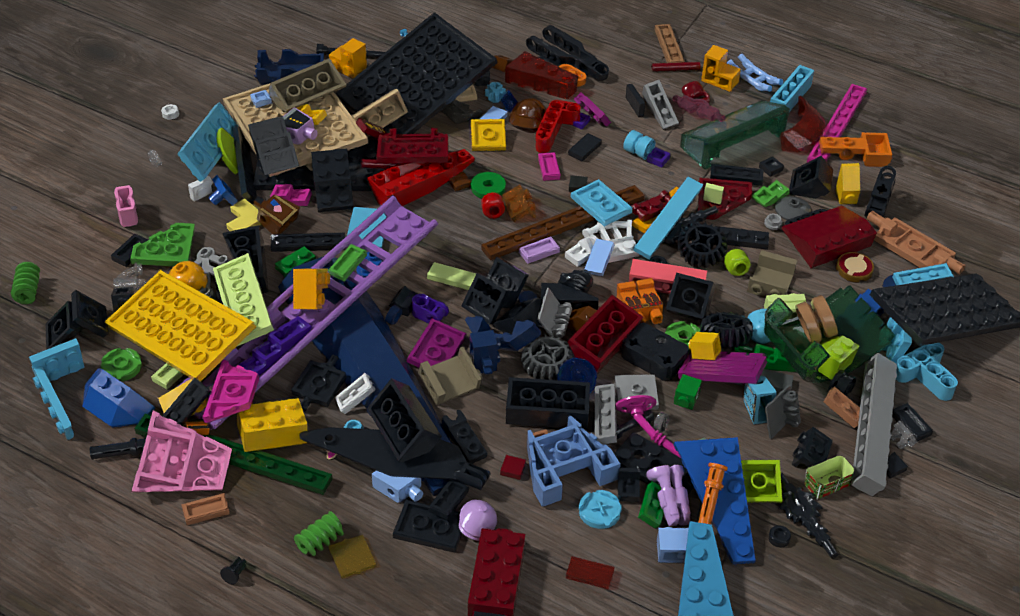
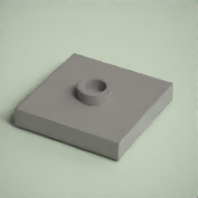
M615 375L617 402L630 396L648 395L654 397L657 402L649 410H658L659 402L655 375Z

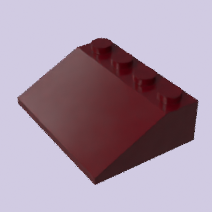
M842 205L782 226L784 233L811 269L836 260L842 254L858 252L871 247L877 235V232L865 218Z

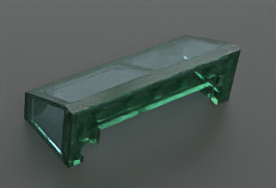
M758 101L682 133L680 147L702 168L708 169L711 167V160L714 157L719 158L720 151L767 130L777 138L784 136L790 109L783 104Z

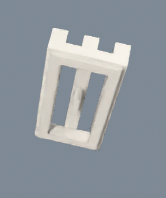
M364 373L335 397L342 413H348L375 391V387L372 386L373 383L369 380L370 376Z

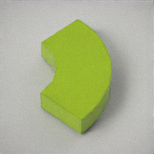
M221 127L217 130V146L222 151V159L227 167L234 174H237L238 166L234 138Z

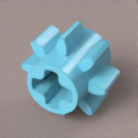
M492 82L490 85H487L485 96L491 102L498 103L506 96V88H502L503 85L499 82Z

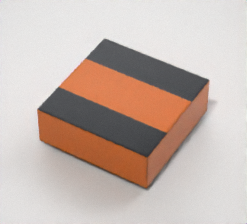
M188 419L183 425L200 435H209L210 428L203 419Z

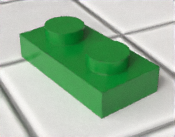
M304 246L275 263V269L286 277L293 267L315 260L316 256Z
M652 481L647 485L638 518L656 529L661 524L664 511L660 506L657 495L661 490V486Z

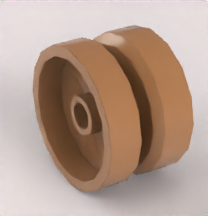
M822 295L812 298V309L805 301L795 305L799 321L811 345L821 342V331L828 339L838 335L834 316Z

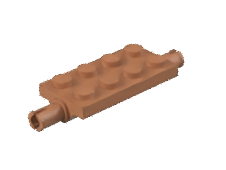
M871 211L868 214L866 220L879 227L874 241L919 268L947 263L949 269L958 275L964 271L966 265L954 259L956 252L895 217L892 220L888 217L884 218L875 211Z

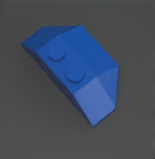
M98 368L85 384L82 407L112 428L137 425L144 414L151 415L156 408L130 387L103 369Z

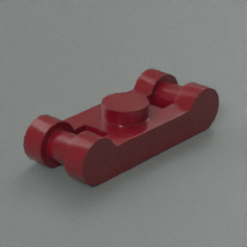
M663 190L656 197L640 204H633L632 213L638 215L642 222H646L658 216L672 197L667 190Z

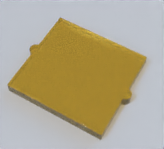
M363 535L344 539L340 543L329 546L330 553L341 578L361 574L362 571L376 567L375 560Z

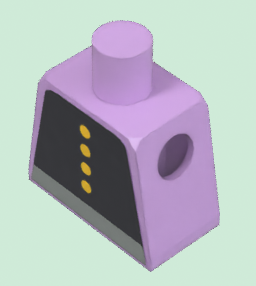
M295 107L283 116L287 132L290 131L294 144L299 145L307 138L314 140L317 137L318 132L314 128L312 117Z

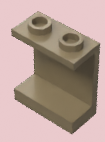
M761 250L753 277L750 276L747 292L762 297L772 294L786 295L795 273L797 260Z
M464 347L459 349L458 356L430 366L428 361L420 363L419 375L436 406L480 387L482 380L481 372L475 368L471 354L467 353Z

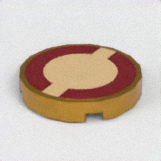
M848 252L838 258L836 269L842 278L851 282H860V280L867 281L872 277L874 264L864 254Z

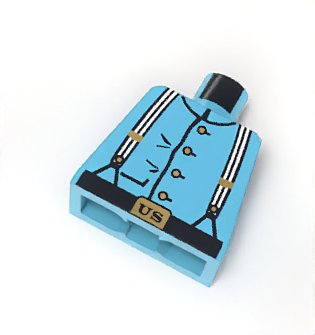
M760 376L757 384L745 383L744 403L753 424L767 423L765 407L776 397V390L765 376Z

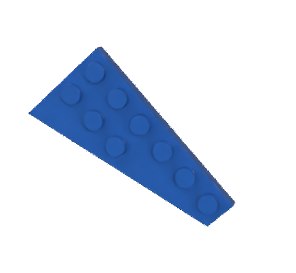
M738 437L674 442L673 445L691 477V482L702 504L706 491L704 481L707 480L710 469L708 464L716 463L728 467L722 481L724 487L718 493L712 524L721 538V543L732 565L755 563Z

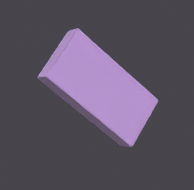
M552 237L519 248V253L527 264L560 252V247Z

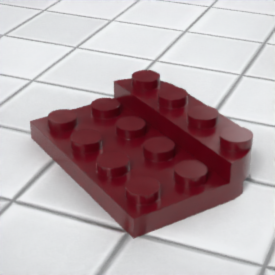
M396 128L390 129V133L380 134L378 137L377 163H448V134L439 133L437 128H431V134H397Z

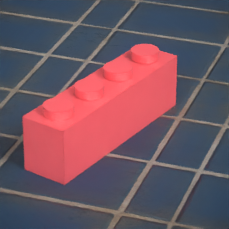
M633 259L629 282L634 281L636 285L637 280L653 278L656 292L670 294L676 272L706 280L707 270Z

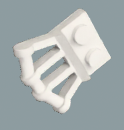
M632 220L614 221L605 227L597 222V225L582 231L584 237H590L593 245L596 239H598L593 234L599 232L602 240L614 242L615 246L608 263L640 256V254L633 251L636 243L633 239L634 236L631 235ZM618 228H627L626 237H622ZM607 229L611 230L615 239L610 240L606 232Z

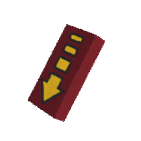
M358 118L356 121L357 126L365 134L378 138L380 134H387L381 126Z

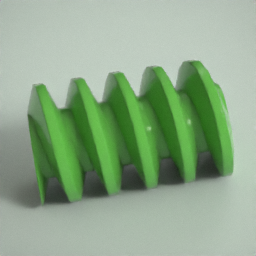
M22 262L15 270L11 297L21 304H31L36 298L40 268L32 262Z
M329 511L321 519H317L314 524H310L307 529H303L300 534H296L294 541L303 554L307 555L309 552L312 556H315V547L322 551V542L329 546L330 541L328 538L336 541L337 536L335 533L343 536L344 532L337 516Z

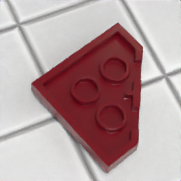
M699 178V183L703 184V188L698 194L697 211H704L716 206L718 212L706 217V219L716 220L751 200L752 182ZM706 183L724 187L721 204L703 200Z

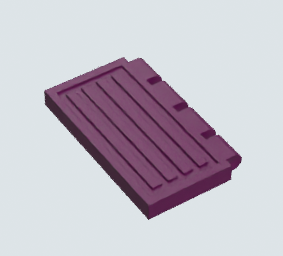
M720 351L715 360L692 359V353H689L678 371V377L681 379L684 374L702 381L757 384L767 364V359L764 353H750L747 355V353L731 352L728 354V352Z

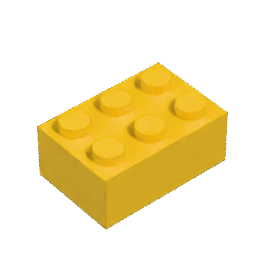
M299 398L251 404L250 409L237 413V427L245 452L307 443L301 440L299 436L301 432L307 431V421Z

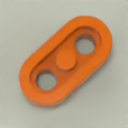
M562 64L558 67V76L570 84L580 87L586 83V74L569 64Z

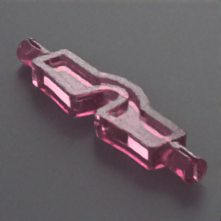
M675 95L672 98L674 102L678 103L680 108L685 109L689 113L696 111L698 117L710 121L717 119L721 122H724L726 119L725 115L720 114L719 109L710 106L704 99H693L686 95L683 97Z

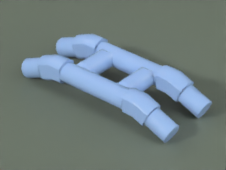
M743 53L738 56V59L746 68L744 71L741 69L740 77L753 85L757 90L771 92V85H783V79L773 77L759 69ZM732 59L727 62V64L739 68ZM755 73L759 77L754 79L750 76V74ZM766 80V82L769 83V84H771V85H766L765 83H762V82Z

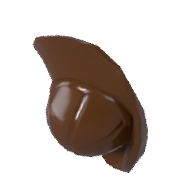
M524 99L513 108L509 116V122L513 126L538 129L546 112L545 106L537 99Z

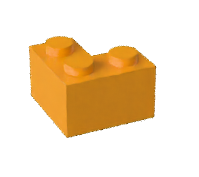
M352 38L331 52L329 58L337 71L353 79L366 69V44Z
M713 45L705 54L701 81L731 92L739 82L741 69L726 63L727 49Z
M328 268L293 269V309H322V305L325 303V295L322 293V289L328 288V284H330Z

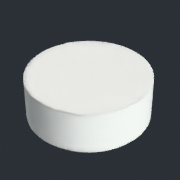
M166 105L161 110L163 118L167 120H172L179 116V109L176 105Z

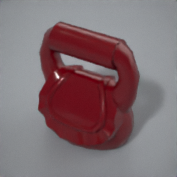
M698 81L689 82L681 89L684 98L695 108L710 102V95ZM701 96H704V97H705V98H702V99H699V100H696V101H692V99L697 98V97H701Z

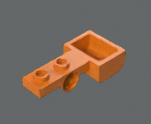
M862 132L860 138L820 137L819 140L821 153H837L842 160H850L855 154H862L865 166L884 167L892 159V151L887 133Z

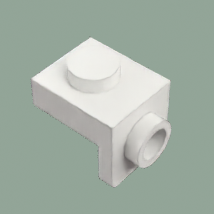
M209 176L201 182L197 180L188 184L190 198L194 202L212 193L211 185L213 182Z

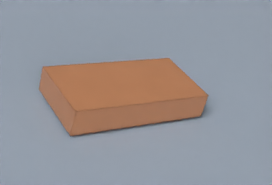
M224 493L181 504L187 525L230 514Z

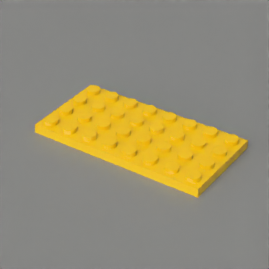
M162 270L155 274L105 321L108 327L191 379L197 378L199 381H202L256 328L255 323Z

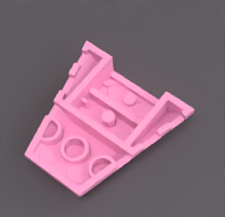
M153 411L132 492L222 490L232 449Z

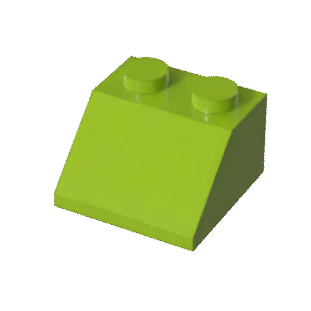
M843 335L829 339L824 338L821 342L814 344L805 351L799 359L832 380L838 371L845 370L852 363L859 345Z
M741 460L747 502H782L780 460Z

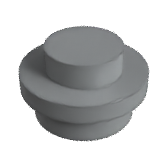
M769 214L764 220V225L771 230H777L782 227L783 222L778 214Z

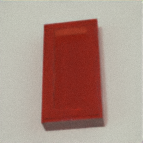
M572 556L567 569L566 579L609 589L615 567Z

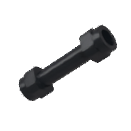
M651 410L643 411L644 414L642 416L649 424L654 421V414ZM632 419L620 426L617 424V439L621 438L624 432L639 426V423Z

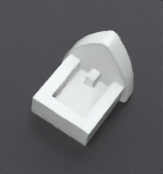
M587 236L581 239L577 245L565 252V258L577 267L589 259L593 248L590 237Z

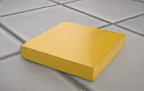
M471 119L472 151L506 150L505 119Z

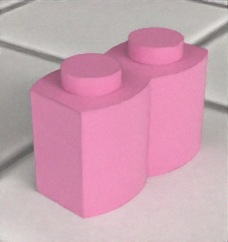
M131 186L116 187L114 194L120 224L123 227L137 225L138 216Z

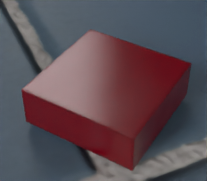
M506 455L500 475L520 480L526 466V459Z

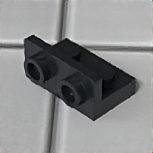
M814 427L806 432L803 431L798 437L797 441L799 443L792 455L794 457L792 465L796 467L803 463L810 468L827 461L833 440Z

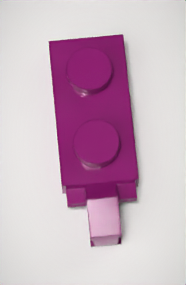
M580 92L574 98L576 103L583 107L589 115H594L593 118L598 124L602 123L607 127L611 123L605 113L587 96Z

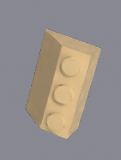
M394 89L358 111L352 117L355 122L358 118H361L384 128L408 113V110L398 89Z

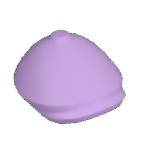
M471 500L462 507L459 529L466 537L479 541L482 528L494 530L496 527L497 514L494 508L487 502Z

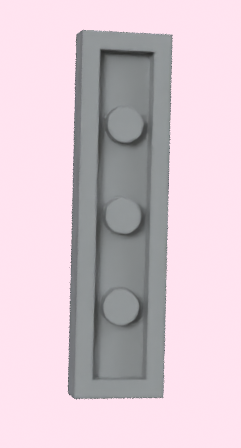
M615 383L595 386V436L601 444L617 442Z

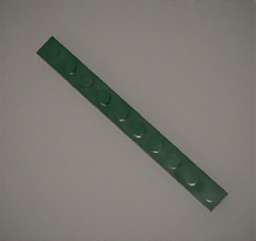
M144 414L134 428L136 434L147 437L151 415ZM210 434L202 435L232 449L229 460L230 465L324 495L333 480L331 473L260 450L245 452L241 444Z

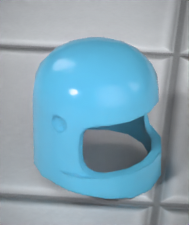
M759 309L750 313L747 318L750 319L753 327L751 339L758 344H767L773 341L777 335V327L774 325L776 322L774 311L771 309ZM765 314L772 316L770 322L766 321Z

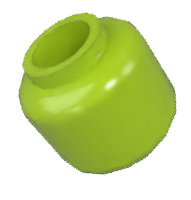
M733 249L724 257L725 267L734 276H742L750 269V259L741 249Z

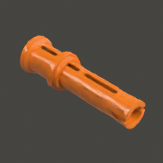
M708 464L710 469L708 478L704 481L706 491L698 523H712L718 493L724 487L722 484L724 473L728 470V467L724 465Z

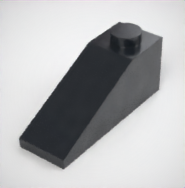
M541 283L542 303L546 290L549 288L560 305L568 302L571 304L572 310L586 306L598 310L599 298L561 283Z

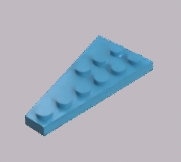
M689 522L678 616H734L711 524Z

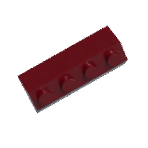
M611 295L568 341L577 362H579L578 364L588 372L590 370L591 374L596 376L622 348L624 339L641 323L643 316L614 295Z

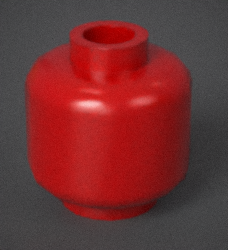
M491 192L482 198L481 207L486 217L496 219L502 216L505 211V205L500 194Z

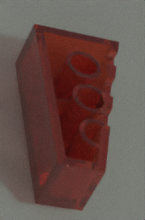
M526 51L505 67V83L511 84V82H515L523 88L526 85L533 87L534 91H548L549 95L567 100L577 92V75Z

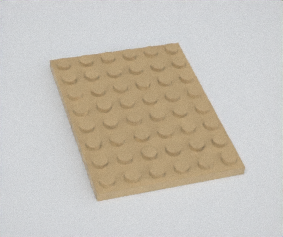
M270 83L223 98L225 107L240 127L254 152L255 149L248 124L284 116L288 113L278 108L273 100L271 104L256 108L253 104L250 94L266 90L269 94ZM332 92L306 103L309 104L311 110L325 109L327 116L318 125H314L315 130L318 132L317 137L314 140L307 138L299 145L293 143L300 167L312 163L311 152L345 148L350 150L368 144V138L357 126L355 120L336 94ZM297 167L269 174V176L271 177L274 175H279L280 173L296 169Z

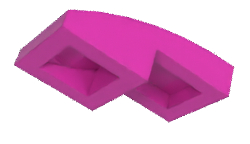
M292 184L275 185L270 197L278 195L298 206H307L312 192L310 189L294 190Z

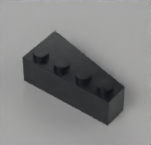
M259 225L222 233L232 259L247 253L249 254L262 294L268 293L264 240Z

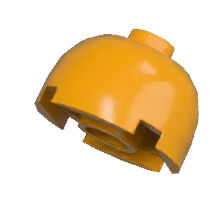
M192 261L180 262L169 272V275L196 290H200L202 286L205 288L208 282L207 274L203 268Z

